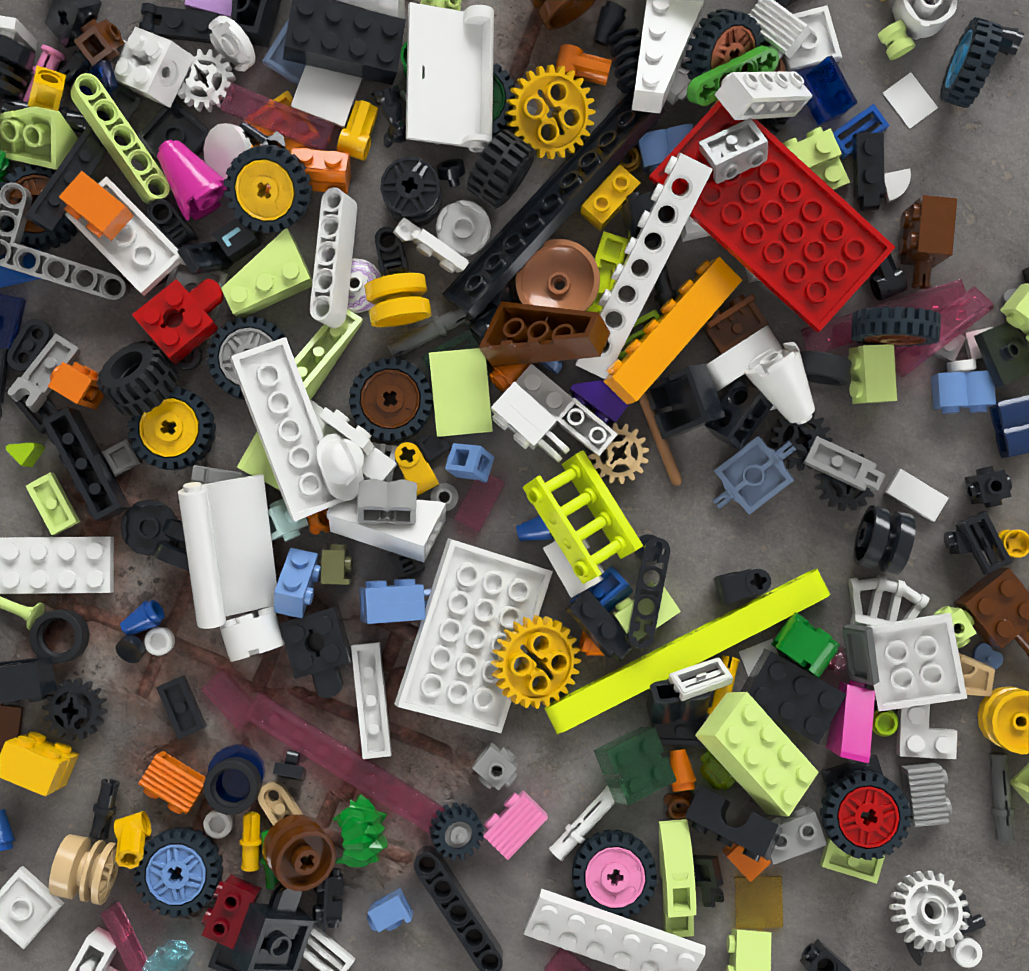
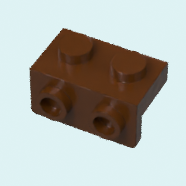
M744 294L738 296L729 303L731 308L723 313L720 309L715 311L707 320L708 323L702 328L719 355H722L769 325L754 302L756 299L754 294L747 298Z

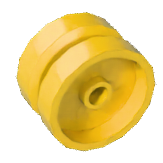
M393 274L376 278L364 285L366 300L375 304L368 310L373 327L402 326L420 322L432 316L429 299L421 297L427 292L424 274Z
M1012 686L998 687L992 691L991 696H985L980 703L977 713L979 728L984 737L994 745L1014 753L1029 754V691Z

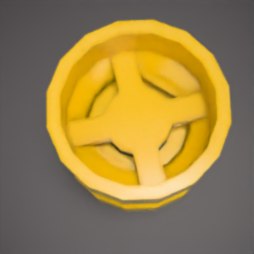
M1002 530L998 532L1010 557L1021 558L1029 553V535L1025 531Z

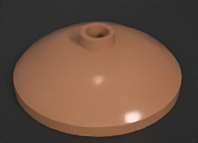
M566 239L546 241L544 246L516 274V290L522 304L587 311L594 303L600 287L599 269L591 253L582 245ZM557 283H565L562 290L555 289Z

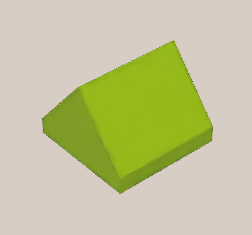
M38 443L8 444L6 446V451L21 466L31 468L45 450V446Z

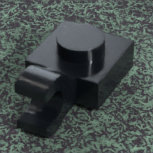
M694 855L695 887H701L704 907L714 908L716 907L715 902H724L723 891L719 888L723 885L718 856Z

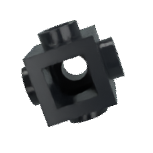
M993 466L976 469L977 475L965 477L966 491L971 504L984 503L985 508L1002 505L1001 499L1012 497L1010 493L1012 482L1005 473V469L994 471Z

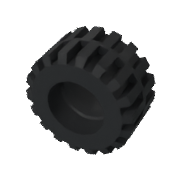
M506 129L501 131L488 143L475 162L468 177L467 190L494 209L504 205L527 175L534 160L535 149Z
M143 340L131 343L113 354L102 366L103 369L98 374L97 385L99 390L121 414L130 417L133 415L139 416L144 412L152 411L153 408L158 407L170 396V392L174 390L175 383L178 381V371L152 341L146 342Z

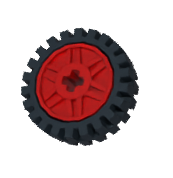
M853 770V773L846 772L842 774V778H836L832 781L834 783L832 787L828 786L826 797H822L821 803L823 808H820V815L822 816L821 822L826 830V834L839 849L857 859L872 860V858H876L878 860L884 858L883 854L891 855L894 853L893 848L895 846L900 848L903 844L901 839L907 838L909 833L906 829L911 827V820L908 818L911 815V809L907 806L909 803L907 798L894 782L881 774L869 770ZM862 812H870L868 817H861Z

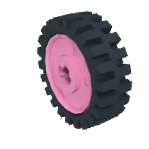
M609 829L604 830L600 834L599 832L593 834L592 838H587L582 847L578 848L576 857L574 856L572 880L575 892L581 903L624 918H630V914L635 913L636 915L641 912L640 908L646 907L649 904V898L653 897L655 893L654 888L657 886V870L652 854L638 837H634L629 832L624 833L622 830L616 829L611 831ZM617 869L619 874L615 876V879H611L609 874H612L613 870Z

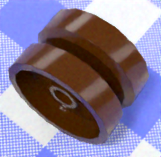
M530 0L535 8H540L539 17L549 30L561 28L575 21L596 2V0Z
M290 815L280 819L270 828L264 838L262 848L264 861L280 883L287 889L293 891L312 889L320 885L329 876L335 865L336 849L333 841L313 818L306 815Z

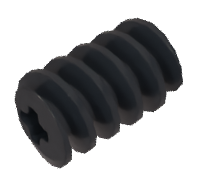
M637 28L617 31L609 37L608 41L612 47L610 51L611 56L614 58L612 64L616 68L614 75L618 79L616 86L625 94L634 93L640 52V47L637 48V46L641 44V37H635L639 33Z

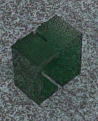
M640 727L593 750L603 774L615 776L620 774L621 778L609 777L605 779L616 804L629 806L677 781L668 758L660 755V753L664 752V748L655 727Z

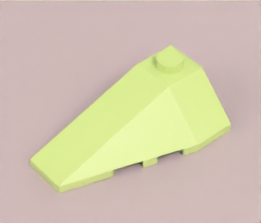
M34 106L0 114L1 151L6 152V158L57 170L78 140V137L59 111Z

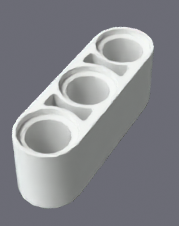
M768 325L707 364L716 392L744 375L745 369L750 370L748 364L760 354L773 347L776 352L783 349Z

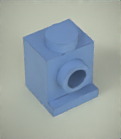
M453 443L450 454L447 457L445 469L457 478L480 480L483 483H487L495 457L481 446Z
M398 888L370 904L367 912V921L374 932L378 931L379 933L384 929L391 931L403 923L402 919L405 920L406 924L412 921L414 912L401 888Z

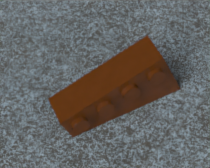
M501 301L479 349L492 367L593 358L601 356L611 333L598 312Z

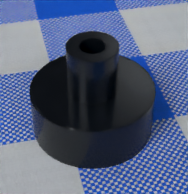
M449 159L436 166L439 179L448 180L450 187L459 186V177L466 173L462 159Z

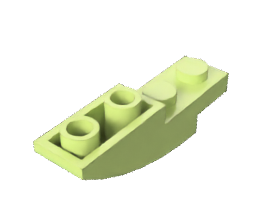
M687 819L659 821V864L663 888V931L679 937L694 936L696 890Z

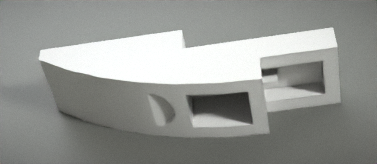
M530 364L517 379L516 383L557 419L556 424L598 456L603 453L618 435L533 364Z

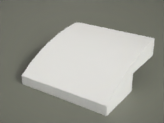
M306 65L294 95L291 109L345 128L363 78Z

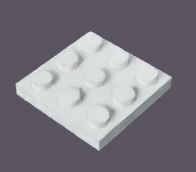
M950 613L865 626L873 629L880 681L873 686L879 711L967 699Z

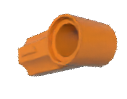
M563 44L559 49L555 72L559 66H565V75L569 71H575L573 80L583 78L584 81L606 86L612 60L586 54L581 48L574 45Z

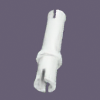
M606 786L575 822L565 827L566 831L549 847L550 851L560 861H563L578 843L582 844L585 841L584 836L620 800V797L609 786Z

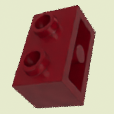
M232 874L225 882L220 881L213 895L217 899L213 909L208 908L201 924L205 925L201 936L233 949L249 904L256 903L262 888Z

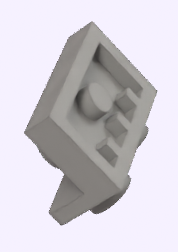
M749 118L700 141L699 150L712 167L713 180L718 184L732 179L737 174L750 168L758 167L765 162L768 156V140L753 120Z

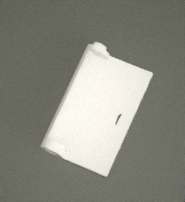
M412 2L408 4L406 139L468 147L472 152H482L492 140L493 8L486 5H472L463 12Z

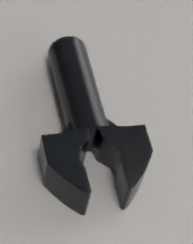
M246 121L240 124L239 127L244 130L243 133L258 144L276 145L279 148L286 149L284 137L276 131L273 135L266 136Z

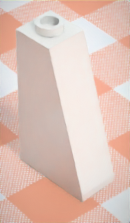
M358 496L353 500L331 506L327 511L330 532L423 563L446 521V503L438 501L416 500V523L409 525H396L388 522L381 524L359 522L357 510Z

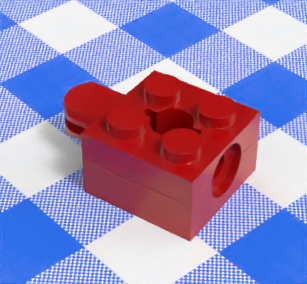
M176 279L134 312L132 316L176 365L218 330V327L209 317L208 313L223 302L224 293L219 284L211 279L203 280L189 292Z

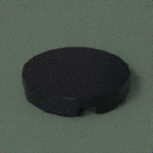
M149 499L138 501L122 516L120 526L122 539L134 552L152 555L157 541H175L166 537L162 532V528L167 517L177 519L173 510L163 502Z

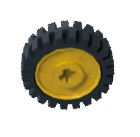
M276 145L252 147L240 153L230 163L231 167L227 168L226 175L228 176L224 179V186H227L224 195L230 201L227 205L229 209H234L235 213L233 215L236 219L241 218L243 220L242 224L246 227L251 226L252 230H262L263 233L278 232L295 224L306 213L307 206L311 202L310 193H312V186H309L311 178L305 172L307 168L304 163L300 164L299 158L295 154H290L289 150L279 148ZM267 184L271 186L269 194L265 191Z
M175 387L170 392V396L158 407L139 416H132L131 421H128L127 425L130 428L128 438L132 440L131 446L133 450H136L137 455L145 460L146 463L165 470L186 469L196 465V462L203 460L205 453L209 452L212 448L210 445L215 440L214 431H216L213 413L210 412L207 403L199 396L186 389ZM170 423L177 425L173 428L176 431L174 434L167 432L170 430L168 427Z

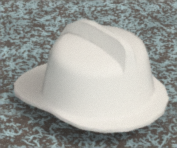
M326 435L320 440L316 449L318 465L322 471L326 486L330 494L341 501L353 500L358 496L359 482L364 480L362 470L364 464L363 452L359 445L348 440L343 435Z

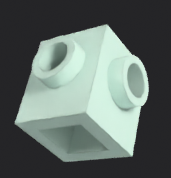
M284 499L269 505L268 515L272 541L282 537L284 541L296 538L301 535L299 530L309 525L306 517L297 521L291 520Z

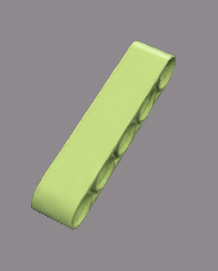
M84 73L79 75L70 91L71 98L141 200L149 205L156 199H164L170 191L166 177L104 86L92 74ZM79 86L88 87L92 91L93 95L88 96L83 94L80 91ZM97 111L106 112L110 120L104 121L100 119ZM114 136L123 137L127 142V146L117 144ZM131 161H139L143 165L144 170H136L132 166ZM153 184L157 186L160 190V195L152 194L149 191L148 185Z

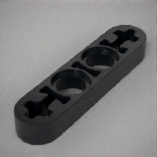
M662 538L649 539L643 548L627 630L629 642L637 648L648 647L653 642L670 557V546ZM656 542H659L660 548L664 549V554H659L657 558V563H663L662 569L656 566H646V560L653 562L654 554L649 552L650 546H655ZM654 570L658 573L659 582L656 586L649 587L644 583L643 577L647 571ZM644 598L650 599L654 604L653 611L648 615H643L638 610V604ZM636 616L644 620L652 619L651 625L646 623L644 625V632L648 634V638L642 639L641 643H637V638L633 636V632L639 631L641 622H635Z

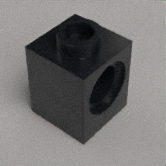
M819 939L814 944L810 943L804 949L800 962L807 971H851L847 964ZM829 959L827 966L817 968L820 960Z

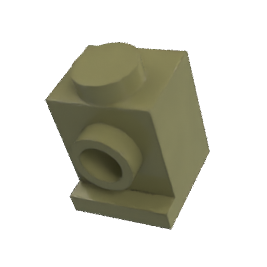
M330 544V550H322L321 584H353V578H347V574L352 573L353 558L348 556L347 545Z

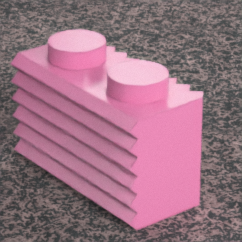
M524 790L519 795L515 792L510 795L503 804L506 808L499 815L496 813L492 814L484 823L486 827L483 834L484 838L507 860L548 819L547 813Z

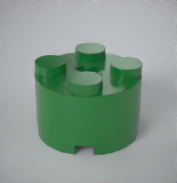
M796 612L792 617H789L771 643L778 651L784 652L789 659L818 678L836 655L840 646L837 641L832 639L831 635L819 627L816 629L809 624L808 620Z

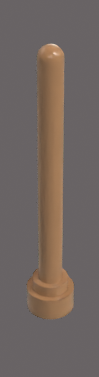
M644 393L639 398L640 405L670 481L674 486H679L682 483L681 475L667 440H662L654 418L656 412L651 410L646 393Z

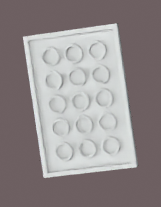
M448 538L426 604L425 620H421L395 705L400 708L501 733L511 704V697L507 698L502 694L504 689H500L495 685L500 679L492 676V673L498 667L492 665L491 661L498 659L499 656L492 651L494 649H501L502 646L497 642V639L506 640L507 636L504 633V629L513 632L514 621L523 625V617H527L532 621L534 615L539 616L553 571ZM522 644L520 649L527 654V650ZM521 657L515 660L514 669L521 664Z

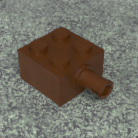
M922 195L903 211L901 215L900 227L904 228L903 239H900L898 245V255H901V264L914 266L911 287L917 289L918 286H920L919 289H929L931 286V267L934 268L953 255L957 198Z
M1000 568L986 575L953 602L957 608L966 610L974 620V625L972 626L991 647L1002 649L1015 639L1029 657V592L1010 568Z

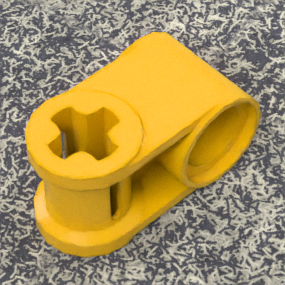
M405 442L396 448L395 459L403 473L404 479L417 483V496L439 485L432 468L426 462L417 445ZM406 447L410 451L415 450L416 453L412 456L414 461L411 463L408 460L401 459V456L404 455L403 449Z

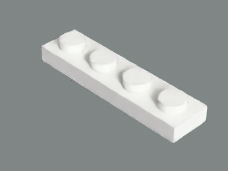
M380 642L351 645L363 759L391 756L392 748Z

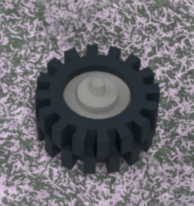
M455 802L452 803V808H449L448 804L443 806L445 811L441 812L438 809L435 812L437 818L432 817L430 821L432 826H429V832L435 848L438 852H441L443 857L447 858L449 855L451 860H456V856H459L460 860L466 859L465 853L468 852L470 856L474 854L473 847L477 850L480 848L481 845L478 841H483L484 836L482 832L484 828L479 817L471 807L468 808L464 803L460 807Z

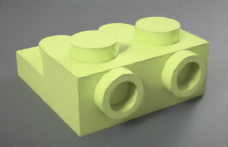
M822 127L808 132L806 134L807 138L798 142L796 138H792L783 143L834 191L850 183L839 157L842 153L831 128L823 131Z

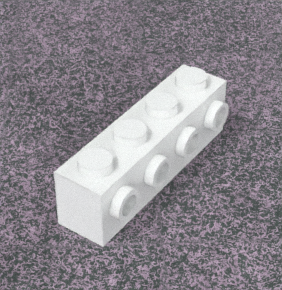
M794 71L732 72L722 80L721 87L715 93V96L735 120L795 117L813 96L804 86V79Z

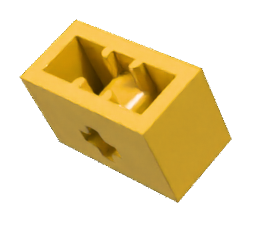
M619 164L582 204L580 214L601 232L619 213L622 206L627 203L626 197L638 192L640 182Z

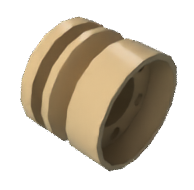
M67 835L60 844L52 864L49 878L50 895L73 899L79 892L80 901L82 902L91 900L93 904H104L110 895L118 874L119 865L115 861L117 843L110 842L106 845V842L103 840H98L92 847L91 839L88 837Z

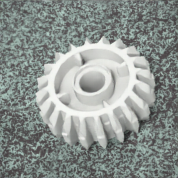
M930 870L925 871L924 875L921 871L914 872L913 877L906 875L904 876L905 884L902 882L896 884V888L900 893L893 892L890 896L897 901V904H890L889 909L896 910L897 915L892 916L890 920L892 922L899 921L900 926L896 928V932H906L904 941L910 943L914 940V948L922 949L924 946L926 952H933L934 949L938 952H943L946 946L953 948L956 945L954 939L962 940L964 938L960 930H967L969 926L962 919L969 918L970 914L962 910V907L967 906L968 902L966 900L960 901L958 898L963 891L961 889L952 890L955 881L947 880L944 882L943 874L940 873L934 877L933 871ZM927 903L932 906L934 911L932 919L928 918L925 914L924 908Z

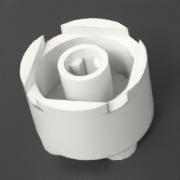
M895 0L892 12L896 22L904 21L907 27L906 34L912 37L913 40L930 37L939 32L955 13L958 0Z
M274 606L226 620V623L220 626L223 641L231 662L284 645L277 614L274 613Z

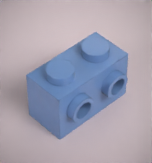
M290 548L274 591V613L303 618L307 604L311 605L313 600L314 583L319 582L321 576V566L318 565V553Z

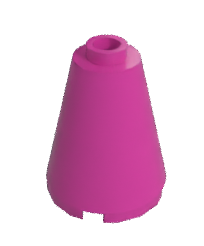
M167 140L159 147L157 158L185 219L189 221L192 216L194 220H199L217 210L221 206L218 201L225 196L224 191L227 190V186H224V178L182 142Z

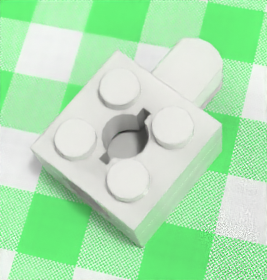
M135 27L128 38V42L123 40L125 44L117 49L120 55L110 61L116 65L111 78L131 91L170 108L194 56L171 40Z
M513 382L491 407L494 414L492 420L504 431L507 428L515 433L513 439L524 449L529 446L534 450L538 445L559 463L562 457L543 440L546 437L564 454L570 451L551 432L556 426L557 419L516 382Z

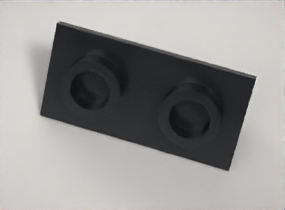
M333 868L329 876L320 885L314 887V892L317 894V902L312 907V919L322 932H326V924L328 928L339 927V922L342 921V900H332V896L343 895L344 874L341 873V868Z

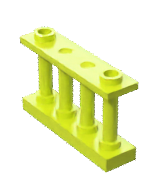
M582 450L562 463L565 469L563 473L546 483L539 475L522 488L569 561L574 574L580 579L582 584H585L602 574L597 565L615 553L622 559L637 551L643 544L586 453ZM572 480L580 495L560 507L551 492ZM587 504L595 519L575 531L567 516ZM602 528L610 544L590 556L582 541Z

